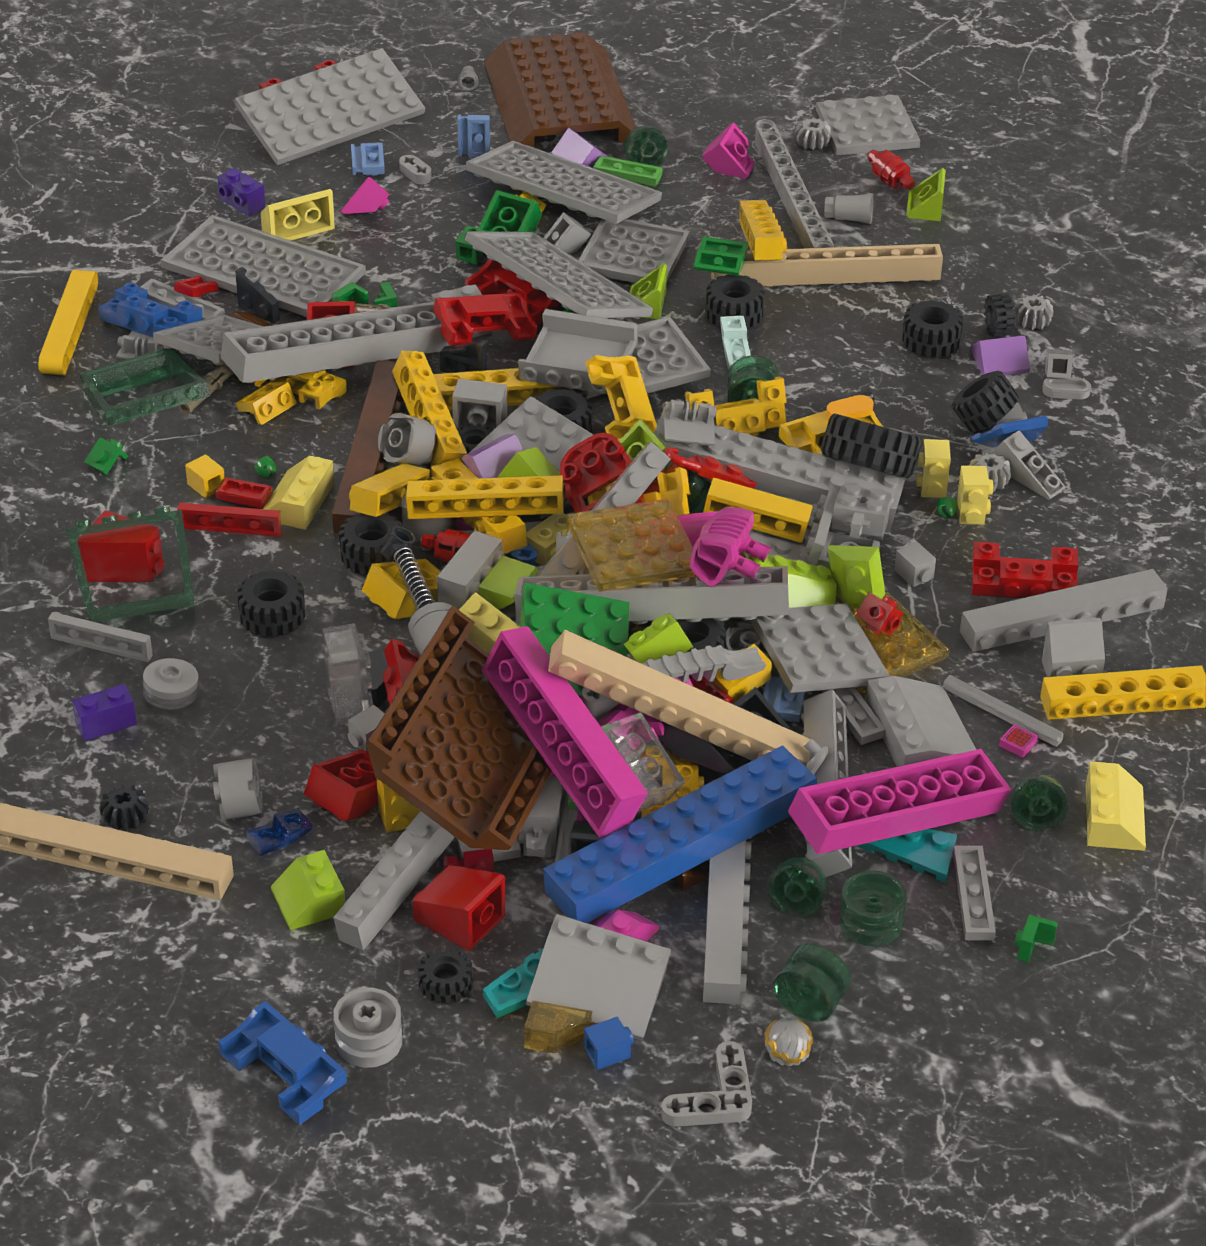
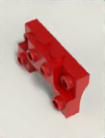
M489 259L483 268L465 279V286L476 284L482 295L521 293L526 300L529 314L537 326L543 323L545 309L552 310L562 304L558 300L548 298L547 293L533 288L530 282L519 279L515 272L502 268V264L498 261Z
M521 293L435 298L433 311L442 323L440 332L449 345L471 343L473 332L507 330L513 340L535 339L538 326L530 316L526 300Z
M974 542L972 551V595L1022 599L1078 586V549L1051 547L1050 560L1000 557V543Z
M391 639L384 649L388 667L384 671L383 681L390 704L420 658V655L410 651L404 642Z

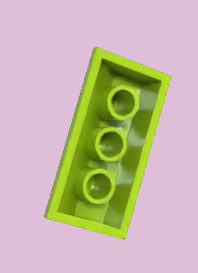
M739 553L742 557L761 564L760 567L788 566L789 608L835 604L837 584L831 571L826 566L812 565L801 560H790L779 555H768L763 563L747 553Z

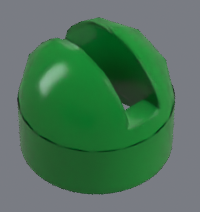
M264 456L256 462L254 469L261 477L271 478L270 474L276 473L277 467L270 456Z
M943 497L938 500L937 511L942 518L949 519V516L954 517L958 509L956 499Z

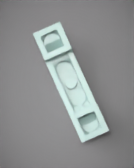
M744 315L720 317L723 347L731 378L734 381L757 380L758 373L755 361H752L749 350Z

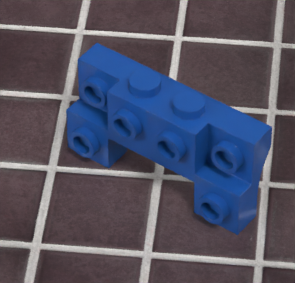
M127 283L123 287L114 290V299H110L107 303L99 306V319L153 337L154 332L202 320V307L193 305L190 301H181L177 305L170 307L149 300L147 289L138 287L135 283Z
M266 1001L255 1007L239 1027L218 1041L219 1054L238 1071H241L259 1058L290 1085L289 1088L278 1095L279 1107L299 1125L323 1109V1099L347 1083L346 1070L333 1060L319 1043L311 1041L301 1027L298 1025L294 1026Z

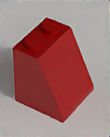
M104 510L77 540L82 579L86 582H151L164 567L159 527Z
M449 865L442 873H438L423 891H419L414 896L412 901L413 919L470 952L506 916L505 876L500 873Z

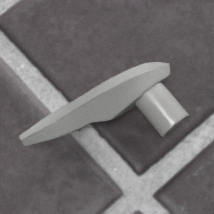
M810 739L804 747L813 757L806 764V768L814 775L826 758L828 747L824 746L821 748L813 739Z

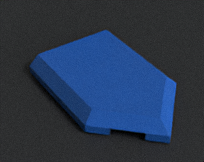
M1042 416L1002 423L994 426L992 430L987 431L985 434L978 433L973 435L971 439L978 444L993 448L998 447L1005 439L1020 430L1028 441H1033L1048 427V417Z

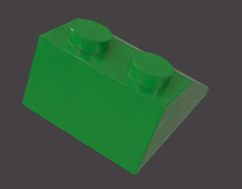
M496 190L478 229L488 232H535L542 213L537 201Z

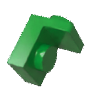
M380 283L381 293L378 294V299L374 300V305L386 304L389 307H398L397 296L390 283Z

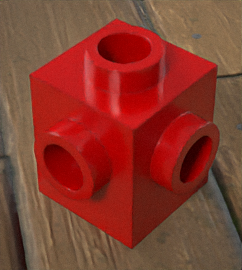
M869 592L855 615L867 622L865 627L873 633L879 635L882 631L891 635L899 627L904 612L896 608L898 603L886 595L880 598Z

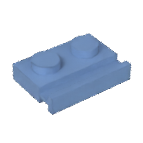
M458 115V156L478 157L489 152L490 115H468V117Z
M362 143L358 147H354V144H351L353 175H356V172H363V175L371 176L385 174L382 143Z
M771 673V680L765 684L764 698L784 721L799 723L805 692L790 693L781 675L774 677Z

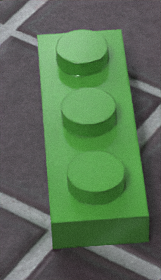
M601 155L593 167L599 171L631 182L641 183L645 186H656L663 170L662 167Z

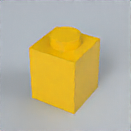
M206 454L185 465L187 484L204 498L215 494L225 479L224 468Z

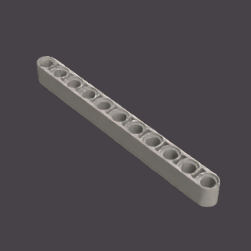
M767 119L757 121L755 145L804 249L834 248V244L775 123Z

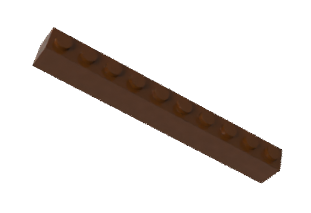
M379 360L376 362L333 508V533L339 534L340 527L347 518H352L354 514H362L350 510L349 492L351 486L385 471L384 462L388 461L383 458L385 456L378 448L379 431L383 423L387 424L391 420L389 418L391 415L401 413V402H404L392 373L396 362Z

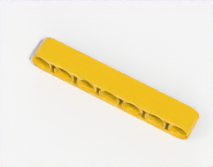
M72 270L39 356L38 366L40 374H66L98 287L97 271Z

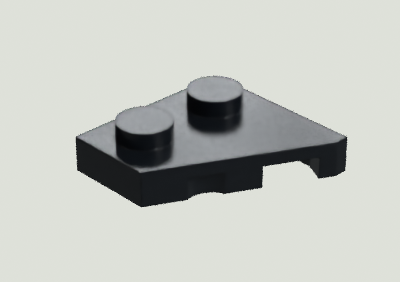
M240 267L235 271L238 308L275 324L280 320L278 300L271 293L267 292L258 281L253 283L246 277L247 270Z
M486 341L445 346L440 351V371L446 373L487 371Z

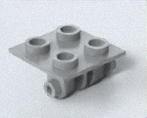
M131 331L129 336L124 335L118 338L117 344L121 348L116 358L161 365L171 349L164 348L162 344L153 342V337Z
M671 400V402L665 403L663 408L664 441L715 446L714 417L716 416V407H712V404L699 403L697 410V402L693 403L692 409H689V401H686L685 408L684 401Z

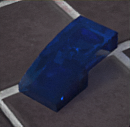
M296 808L274 814L271 824L248 829L246 839L261 856L293 843L311 831L313 825L302 811Z

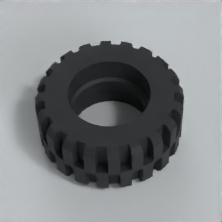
M834 413L829 418L821 452L828 457L908 479L913 475L922 442L920 437Z

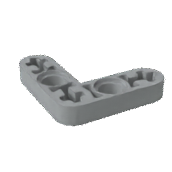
M726 1041L719 1044L716 1048L715 1063L720 1091L669 1095L662 1101V1120L666 1124L676 1127L733 1123L747 1120L751 1115L752 1096L742 1046L733 1041ZM727 1055H731L734 1059L731 1066H728ZM729 1077H737L742 1083L730 1085L725 1080ZM735 1103L740 1104L741 1108H736ZM702 1104H710L715 1107V1110L706 1113L702 1112L698 1107ZM721 1104H724L725 1110H721ZM689 1106H693V1112H689ZM671 1108H677L679 1113H674Z

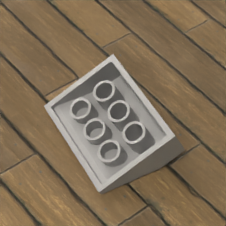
M898 676L868 680L866 703L885 728L883 740L897 767L976 750L943 686Z
M556 914L526 1005L589 1025H595L618 1016L623 1026L629 1027L633 1038L643 1041L667 970L671 949Z

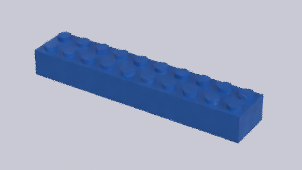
M782 745L543 868L545 893L568 918L589 923L790 817L791 815L788 813V810L798 789L816 785L817 777Z

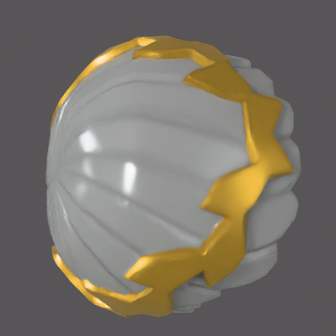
M790 1018L776 1019L766 1028L764 1034L765 1047H767L772 1061L778 1062L780 1065L792 1066L800 1065L801 1062H804L809 1057L813 1037L811 1030L804 1022L799 1019Z

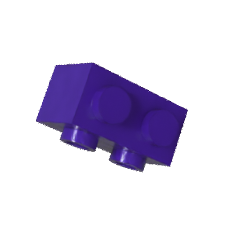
M235 168L217 176L220 200L248 216L266 207L264 185Z
M125 684L72 700L75 724L84 741L137 725L134 700Z

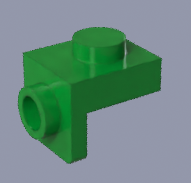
M351 282L332 293V302L355 301L356 304H369V295L367 290Z
M100 437L84 462L91 468L107 475L118 457L126 460L128 455L122 450L124 446L116 440L110 439V441H107Z
M1029 915L1024 930L1018 929L1014 946L1019 947L1017 960L1029 963L1035 942L1053 946L1058 923Z

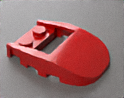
M598 433L576 444L567 451L560 463V475H563V482L566 488L564 494L582 521L599 501L597 500L586 506L584 498L616 481L632 462L619 440L609 433ZM643 493L626 514L638 507L642 509L646 507Z

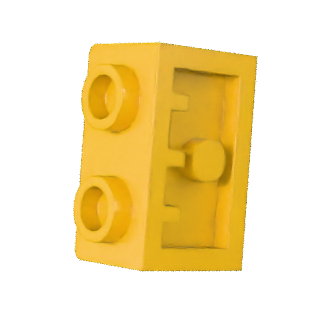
M271 381L236 402L239 412L254 414L257 423L263 425L296 405V400L289 382Z

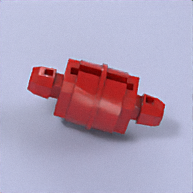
M871 150L868 152L867 158L872 164V172L881 182L896 190L900 187L910 190L915 186V180L910 175V167L902 158L889 150H884L883 152Z
M452 529L442 530L438 533V536L428 533L422 536L421 546L429 550H434L435 548L434 557L449 563L471 534L465 533L462 530L456 531Z

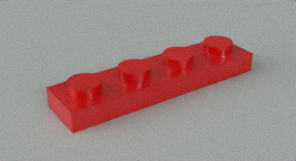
M179 503L177 508L179 529L280 537L282 531L281 515L278 510Z

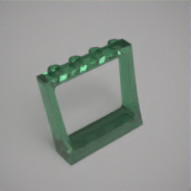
M165 348L79 373L86 398L108 426L127 422L144 415H151L154 412L174 408L178 405L210 396L207 381L189 367L173 349ZM171 376L177 377L186 384L114 406L108 405L103 396Z
M168 506L154 509L155 514L144 516V512L139 511L128 513L129 519L118 520L117 515L102 518V523L92 525L91 520L75 522L76 528L65 529L88 621L101 622L196 604L182 510L170 511ZM172 520L175 526L183 590L180 593L95 607L77 543L78 536Z

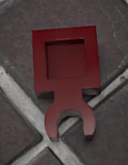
M492 849L463 852V858L455 856L443 858V871L449 865L494 872Z

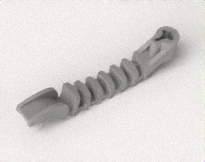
M721 645L713 648L706 646L705 649L701 650L695 648L687 653L677 652L676 655L669 657L663 655L661 659H647L646 663H642L672 678L678 677L681 682H687L689 674L696 681H701L702 676H704L709 682H712L718 668H722L721 674L724 679L735 680L760 672L766 666V663L762 661L758 653L757 647L731 651L723 648ZM584 687L582 690L581 700L595 720L601 719L605 712H609L611 708L620 703Z

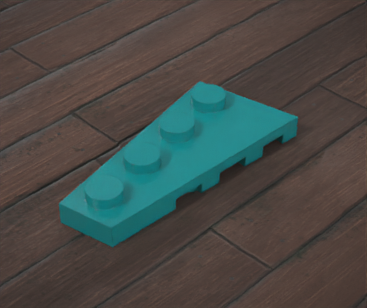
M925 829L856 846L871 853L875 850L884 853L886 859L895 863L898 860L912 865V870L922 874L925 871L937 875V880L946 883L957 835Z
M543 949L536 954H530L516 969L511 968L483 989V997L497 1018L527 1006V998Z

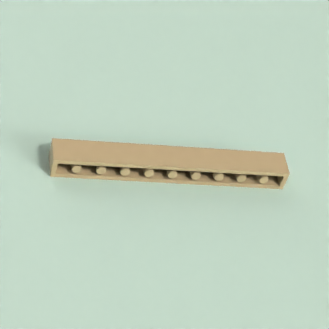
M939 244L787 249L786 252H783V259L754 260L752 252L749 250L747 251L740 275L750 276V278L758 280V283L766 287L779 285L931 281L941 279L943 255ZM711 272V279H717V277L727 274Z
M564 630L551 647L548 671L751 761L782 745L805 767L810 761V752L804 747L810 740L809 738L574 633Z
M0 803L1 850L220 901L234 876L232 856L223 853L207 851L193 846L181 845L167 840L155 839L141 834H133L114 828Z

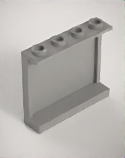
M545 309L543 313V328L527 359H519L518 361L520 380L607 394L605 386L591 384L585 362L594 355L604 357L631 356L638 343L637 323Z

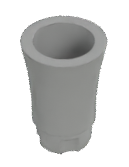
M873 193L826 197L824 216L826 218H835V220L872 224Z

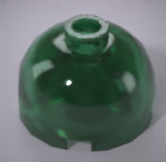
M639 126L627 135L624 141V153L628 161L657 166L664 162L668 154V142L660 130L652 126Z
M1043 773L1030 774L1022 778L1015 785L1011 796L1012 812L1017 823L1025 829L1036 832L1043 831L1042 828L1052 826L1053 829L1065 819L1069 809L1067 793L1060 781L1051 775Z
M791 857L783 860L772 871L768 879L769 888L767 891L773 905L781 912L788 914L789 909L799 912L798 917H806L814 914L822 905L828 888L827 878L822 868L813 860L805 857Z

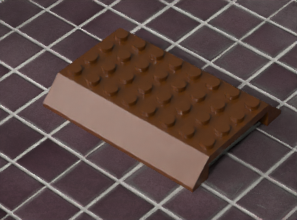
M575 32L567 35L554 34L546 37L512 38L511 40H504L484 60V66L509 142L516 141L534 148L535 136L564 134L568 128L574 132L614 129L619 143L640 141V136L606 49L588 34Z
M452 606L366 745L375 777L469 848L509 850L513 846L552 770L482 672L489 654L467 638L475 622Z

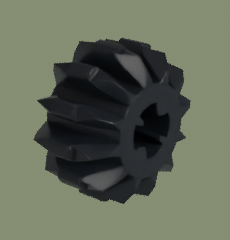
M122 784L121 788L115 789L111 787L109 793L103 794L99 810L106 826H111L116 830L123 828L126 832L128 828L138 829L139 823L146 822L149 804L143 790H137L134 785L125 788Z

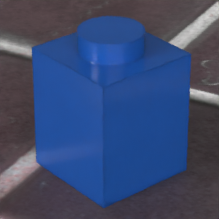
M618 1016L584 1028V1049L597 1070L631 1058V1044L634 1043L633 1035L629 1027L623 1026Z

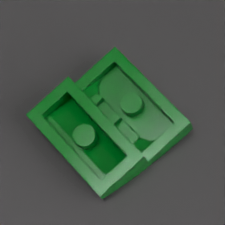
M703 236L700 249L698 248L693 269L739 276L746 259L748 243Z

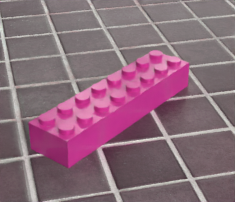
M527 626L501 631L482 669L484 675L598 837H605L631 824L648 794L647 790L567 679L548 671L550 656L530 628Z
M977 749L799 788L788 813L818 855L998 813L1012 789L983 750Z

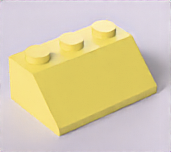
M328 189L267 205L261 212L262 231L291 241L335 229L332 190Z
M308 456L287 470L263 509L280 511L281 525L306 530L334 486L333 461Z
M476 592L459 609V611L475 622L468 633V638L488 654H490L501 631L520 628V626H517L515 622Z
M1090 761L1086 781L1087 846L1145 851L1143 786L1119 764Z

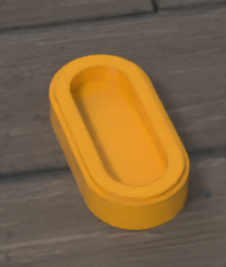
M856 395L833 401L827 405L826 416L829 419L835 413L853 419L866 417L873 412L874 402L865 395Z

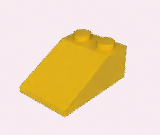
M417 559L416 563L433 596V600L438 602L437 576L441 571L428 560ZM395 562L372 564L361 591L370 598L371 602L382 607L391 618L412 617L417 609Z

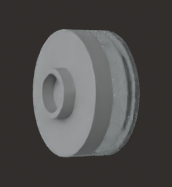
M166 658L154 661L145 668L143 672V696L151 705L162 709H180L190 705L197 698L198 672L190 663L180 659Z

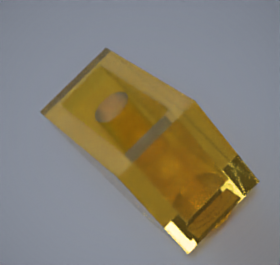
M532 1001L524 1026V1048L537 1052L556 1053L583 1040L584 1028L592 1026V1011Z

